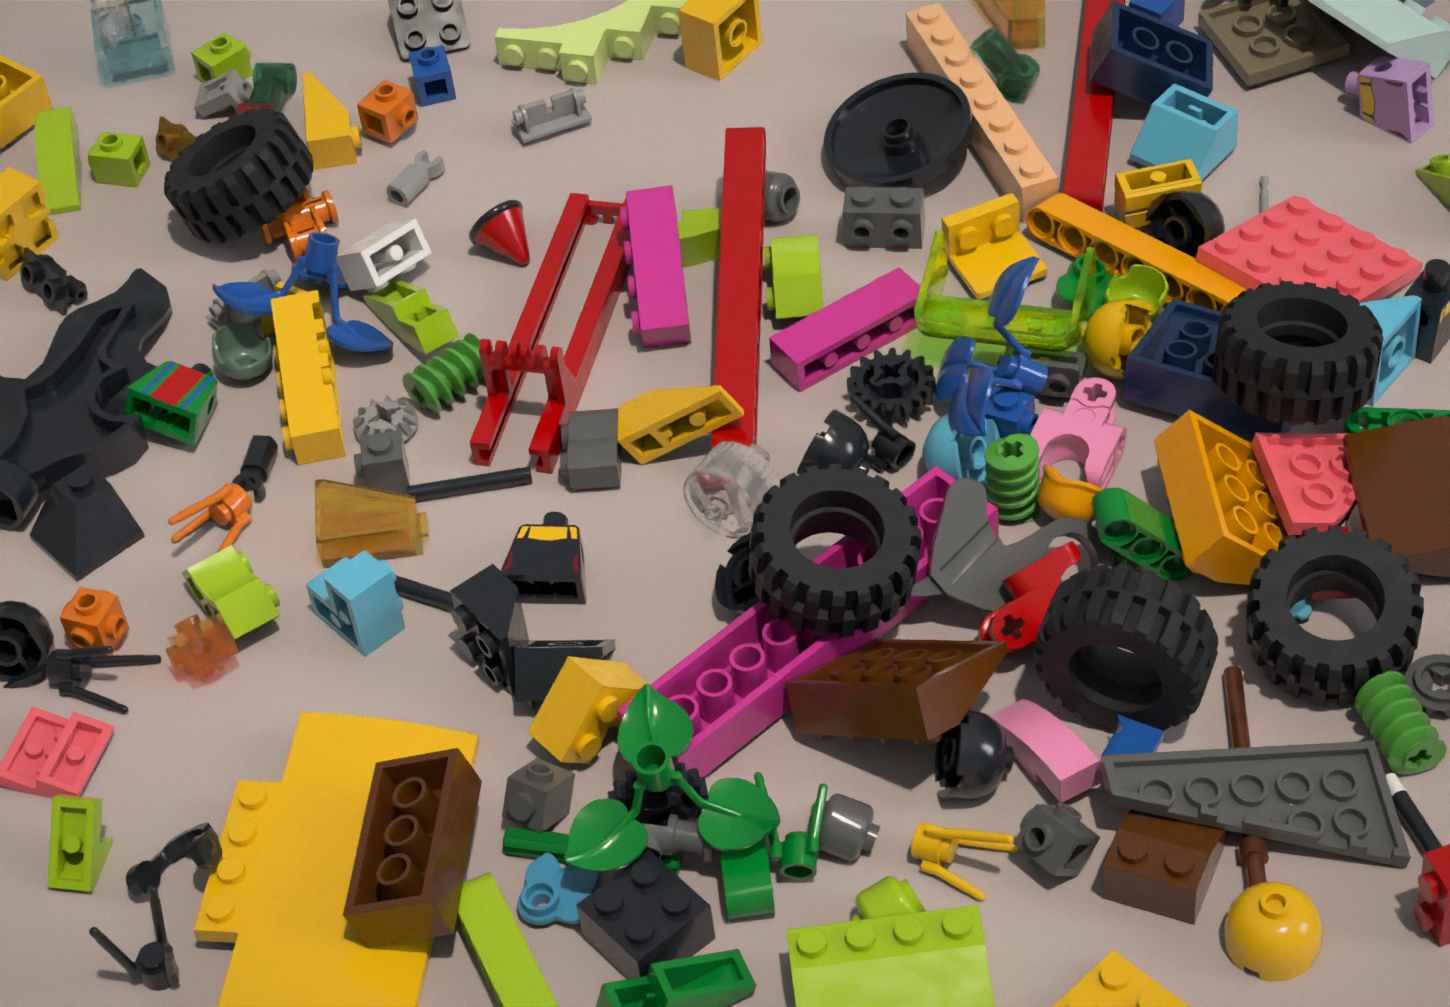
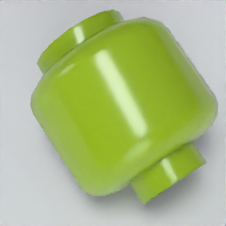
M889 875L861 891L856 896L855 904L859 912L853 915L852 919L856 921L924 912L926 910L906 878L899 881L896 877Z

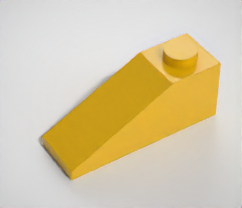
M311 72L303 73L306 143L314 160L313 170L356 164V148L362 147L359 126H352L349 111Z
M720 385L650 390L618 406V443L643 465L744 416V409Z

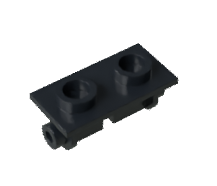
M28 247L24 248L23 264L20 267L21 282L63 316L67 314V305L69 303L82 302L86 299L88 292L85 283L77 280L72 275H67V271L57 264L50 255H37Z

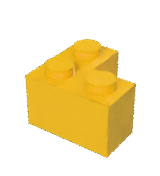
M568 656L527 732L560 762L590 764L592 758L599 752L602 740L609 727H620L617 710L635 697L645 684L649 683L625 662Z

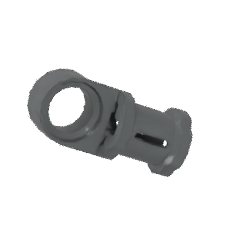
M670 814L667 826L642 823L648 831L649 839L641 855L650 850L660 859L662 855L672 857L674 852L700 855L703 856L704 861L711 862L714 848L708 845L702 838L698 829V822L679 820L677 814Z

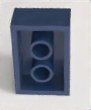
M1113 0L1092 31L1090 81L1150 105L1174 83L1208 97L1213 91V41Z

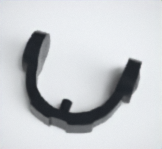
M209 822L199 824L187 831L185 830L169 840L163 850L150 861H142L132 866L126 873V885L133 896L136 898L148 896L149 886L155 885L158 887L161 870L170 861L174 862L188 851H190L192 860L200 869H207L216 865L221 859L222 847L218 841V835Z

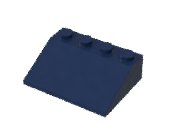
M1173 298L1126 359L1122 399L1135 402L1145 408H1155L1175 414L1179 418L1185 412L1191 410L1227 431L1254 438L1256 432L1288 433L1293 426L1290 421L1279 420V423L1267 420L1264 415L1258 414L1255 416L1245 411L1243 405L1237 406L1230 401L1226 393L1224 394L1213 372L1219 319L1222 313L1220 311Z

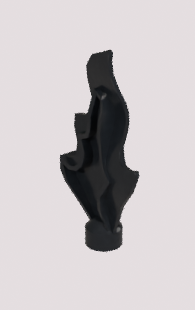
M142 268L135 269L129 279L116 292L80 307L67 315L59 325L43 363L26 379L9 378L0 375V529L17 528L37 501L39 492L51 489L54 483L83 464L88 463L103 477L114 475L135 465L149 448L141 414L125 415L127 392L131 384L157 367L146 362L141 354L143 342L166 321L172 311L166 286Z

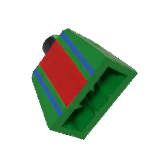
M165 361L128 387L125 415L141 414L145 428L194 446L214 412L218 382L213 377L212 370L205 364L197 363L192 368L173 361Z

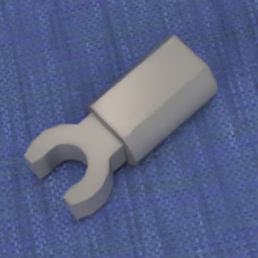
M427 151L419 152L415 156V163H410L388 185L387 195L391 202L406 207L428 185L430 178H435L444 172L445 167L442 156H438L434 161L429 162Z

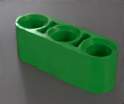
M1111 487L1103 489L1092 498L1091 505L1099 539L1103 544L1143 568L1156 572V575L1164 580L1180 581L1193 574L1182 560L1183 552L1172 518L1121 488Z
M764 837L754 845L743 850L733 852L720 851L728 919L776 913L766 838Z

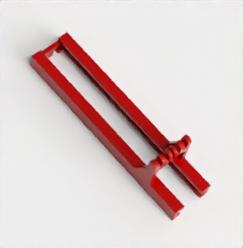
M570 193L509 346L506 341L497 340L493 351L490 339L480 340L479 355L488 397L469 442L474 465L490 467L526 374L531 372L544 374L548 399L528 451L529 455L539 456L536 472L553 473L563 447L561 425L568 424L569 412L577 410L631 264H626L624 241H631L630 230L623 231L620 207L627 206L626 198L623 203L589 200V194ZM598 215H603L604 224H613V216H618L566 353L563 356L562 347L552 346L550 357H548L546 346L538 344L585 225H595L599 218Z

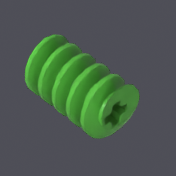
M468 333L464 336L463 340L459 339L452 343L451 348H445L439 352L438 356L429 358L426 361V365L420 364L414 368L413 373L408 372L404 374L402 379L403 385L412 400L417 405L424 408L428 407L431 412L437 414L441 411L438 399L449 406L454 403L451 391L459 397L467 394L464 382L472 389L479 387L477 375L485 380L479 355L480 340L474 334Z
M1010 434L993 441L986 448L984 454L986 461L985 482L987 485V501L998 508L999 519L1017 524L1034 521L1039 515L1040 505L1037 501L1040 487L1039 446L1037 441L1029 434Z
M1388 671L1382 675L1378 674L1360 688L1355 697V708L1362 717L1366 728L1370 730L1373 740L1378 744L1382 755L1386 758L1392 771L1401 775L1419 774L1434 767L1445 757L1447 748L1444 741L1438 739V731L1430 725L1429 716L1422 712V705L1419 700L1414 698L1412 688L1406 685V679L1403 674L1398 671Z

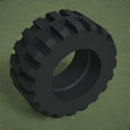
M261 107L259 110L253 108L246 110L243 114L239 115L237 113L232 115L222 123L215 124L208 132L196 137L190 146H186L180 152L179 158L174 159L171 163L170 171L166 172L164 193L186 226L199 240L216 244L225 243L226 240L235 241L241 239L242 235L247 233L250 235L258 231L259 227L264 224L271 223L277 219L276 216L282 211H287L296 198H300L304 193V187L309 185L312 179L314 160L312 154L283 113L269 108Z
M1281 281L1278 285H1272L1271 283L1260 284L1256 290L1249 288L1242 291L1224 307V311L1219 319L1213 372L1218 385L1223 393H1226L1229 400L1237 406L1243 405L1245 411L1255 416L1261 414L1266 416L1267 420L1279 423V420L1290 421L1291 425L1303 426L1304 422H1313L1314 425L1326 424L1330 419H1334L1337 422L1347 418L1351 413H1356L1372 398L1375 391L1384 339L1382 336L1383 331L1377 318L1366 305L1360 306L1357 298L1349 294L1344 296L1339 293L1338 289L1329 286L1325 289L1317 287L1316 283L1310 282L1293 284V281Z
M828 464L827 469H818L817 465L803 468L802 475L797 476L793 472L780 479L779 487L776 485L770 487L763 495V502L757 505L754 512L748 556L750 581L755 584V593L759 600L764 604L770 602L769 612L781 621L786 617L790 620L789 626L801 632L804 631V628L815 630V636L828 637V633H839L840 638L854 636L855 630L862 629L863 633H868L879 627L880 619L884 623L893 619L898 614L899 607L906 605L911 596L912 586L915 585L922 543L921 530L917 527L919 519L914 508L911 506L906 507L907 498L899 489H889V481L877 474L874 478L866 475V469L856 466L853 467V470L841 469V464ZM838 533L854 538L862 543L871 552L873 557L855 567L829 568L807 559L796 548V545L812 535Z
M1328 525V531L1318 532L1317 527L1302 530L1301 538L1295 539L1293 535L1287 536L1279 541L1278 552L1270 549L1261 558L1260 568L1254 569L1250 579L1249 592L1247 593L1245 633L1247 643L1252 646L1251 655L1257 666L1263 667L1266 665L1265 676L1274 685L1284 682L1287 684L1286 693L1296 698H1300L1302 693L1312 696L1311 703L1325 705V699H1337L1338 706L1352 704L1353 697L1357 695L1360 688L1378 674L1382 675L1388 671H1398L1400 673L1408 670L1413 661L1414 651L1418 646L1424 613V598L1420 596L1421 584L1418 576L1413 572L1409 573L1410 563L1401 553L1395 556L1392 555V545L1382 538H1378L1375 542L1368 539L1369 532L1355 528L1354 533L1342 532V526ZM1339 591L1350 594L1366 604L1374 614L1377 623L1366 633L1347 640H1328L1317 637L1303 629L1293 618L1290 609L1297 601L1312 593Z
M1100 565L1091 568L1090 572L1087 569L1082 570L1063 581L1051 598L1033 646L1036 670L1040 680L1046 681L1045 686L1053 698L1059 697L1065 709L1071 713L1076 711L1083 715V720L1093 725L1096 722L1104 724L1108 730L1116 731V714L1162 731L1171 728V725L1175 727L1189 719V716L1196 712L1202 701L1218 655L1217 647L1219 642L1217 632L1213 627L1214 624L1206 609L1200 610L1201 605L1190 592L1188 594L1183 593L1180 590V585L1173 580L1168 579L1164 581L1156 577V572L1147 569L1139 572L1132 570V566L1118 565L1115 569H1109L1108 565Z

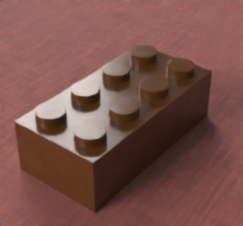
M459 748L381 761L375 764L343 912L345 919L368 947L454 934L482 780Z

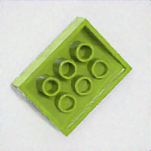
M978 905L786 929L796 1007H995Z

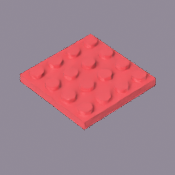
M1296 195L1199 246L1196 261L1246 289L1252 288L1256 290L1260 284L1265 283L1278 285L1281 281H1293V284L1310 282L1316 283L1317 287L1326 289L1329 286L1338 289L1340 294L1344 296L1349 294L1357 298L1359 303L1381 300L1416 279L1420 275L1423 266L1422 262L1409 256L1406 251L1377 239L1374 234L1360 230L1345 222L1340 216L1328 213L1313 205L1308 199Z

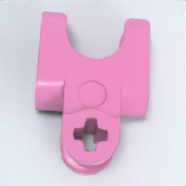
M1096 377L1085 379L1075 387L1064 412L1047 407L1043 409L1030 434L1039 446V478L1043 476L1042 467L1044 464L1051 466L1061 460H1075L1085 465L1087 483L1102 489L1107 488L1122 457L1127 439V428L1115 425L1116 413L1113 406L1116 400V390L1110 381Z

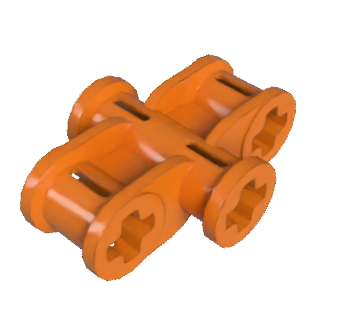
M304 187V193L300 198H296L292 202V206L287 211H282L276 216L277 219L259 228L266 245L273 244V239L285 236L292 257L297 262L298 256L305 255L309 234L312 232L327 233L324 222L331 221L336 223L339 222V218L329 190L322 191V196L310 199L306 187Z

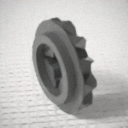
M1433 654L1417 659L1409 666L1405 673L1406 685L1412 688L1414 698L1419 700L1421 705L1426 708L1428 715L1436 710L1443 711L1449 717L1450 687L1449 692L1442 688L1436 691L1432 689L1434 682L1440 686L1450 684V655Z

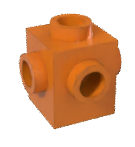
M383 80L357 104L363 133L390 144L418 120L413 91L387 80Z
M80 586L71 601L65 604L59 617L71 649L110 645L114 648V653L129 630L118 595H114L106 590H93ZM111 653V654H106V655H100V656H109V655H113V653Z

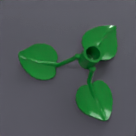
M645 684L629 704L618 731L620 753L629 764L634 766L638 777L633 783L635 792L632 808L628 812L622 802L611 798L597 799L588 803L573 820L564 858L569 865L589 872H611L633 863L642 854L649 839L646 827L635 820L641 811L643 792L645 790L662 792L673 783L677 784L698 807L705 809L698 819L699 832L708 845L720 851H739L754 845L778 828L781 822L780 815L775 803L761 788L740 778L717 780L710 788L708 800L700 797L683 778L682 773L675 770L672 759L679 757L687 750L693 739L694 731L691 719L681 706L661 695L649 684Z

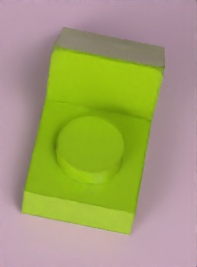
M64 794L52 797L47 887L86 892L94 891L113 843V838L101 836L102 798Z

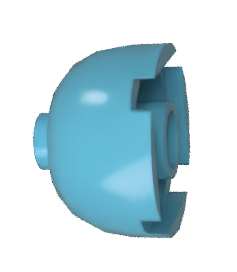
M949 413L939 418L932 425L923 444L922 454L928 472L937 466L956 480L970 478L980 482L986 489V461L984 454L986 448L993 441L1000 439L996 423L993 419H985L986 435L976 437L967 436L955 431L949 424Z

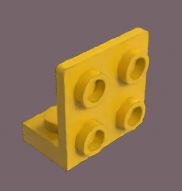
M1013 193L941 218L943 254L977 299L991 296L997 279L1010 265L1032 256L1040 258L1020 232L1019 201ZM1041 258L1035 266L1029 281L1047 275V266Z

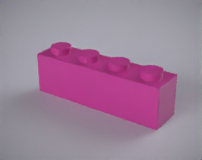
M673 186L626 191L627 206L620 207L623 231L630 230L631 241H624L626 264H634L635 275L627 276L630 299H637L638 310L631 311L634 335L642 334L644 348L692 342Z
M898 267L769 337L772 367L797 391L802 392L858 361L860 357L871 354L875 350L929 322L928 292Z

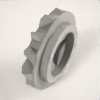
M387 395L380 402L371 399L369 407L358 408V417L353 419L355 435L360 441V436L400 430L403 442H405L414 434L418 426V416L414 405L407 404L403 397L392 401ZM382 417H386L388 420L391 419L392 426L379 419Z

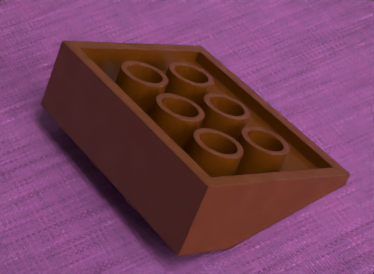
M1438 416L1345 434L1342 440L1363 531L1369 532L1368 539L1376 542L1378 538H1382L1392 545V555L1395 556L1401 553L1410 563V573L1450 577V417Z
M874 639L785 682L797 734L816 735L818 740L848 736L851 742L881 738V742L884 744L896 743L902 740H914L915 745L920 746L936 743L942 739V733L960 724L1009 651L1007 641Z

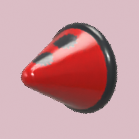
M518 200L504 201L484 213L469 232L471 243L481 245L519 265L529 263L530 254L522 203Z

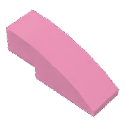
M1024 698L990 715L999 723L1004 731L1007 746H1012L1014 758L1035 784L1042 780L1059 802L1063 803L1100 784V760L1072 730L1046 709Z

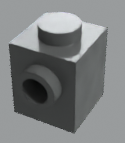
M395 430L360 436L361 453L354 454V464L357 478L365 477L370 499L407 494V486H410L409 464L401 431Z
M534 759L507 777L502 817L542 833L569 814L575 773L541 759Z

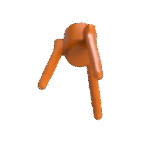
M226 483L214 494L168 519V524L172 526L208 508L172 535V542H178L210 518H213L215 522L222 526L234 524L217 552L227 548L234 543L242 528L252 520V517L247 513L252 508L250 496L239 485Z

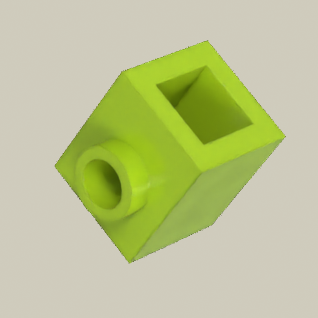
M226 32L212 38L209 42L191 52L198 80L202 83L232 69H235L244 80L253 75L250 63L251 52L248 46L243 41L236 40Z
M101 132L94 146H91L88 152V164L92 167L96 182L100 184L138 187L151 164L143 136Z

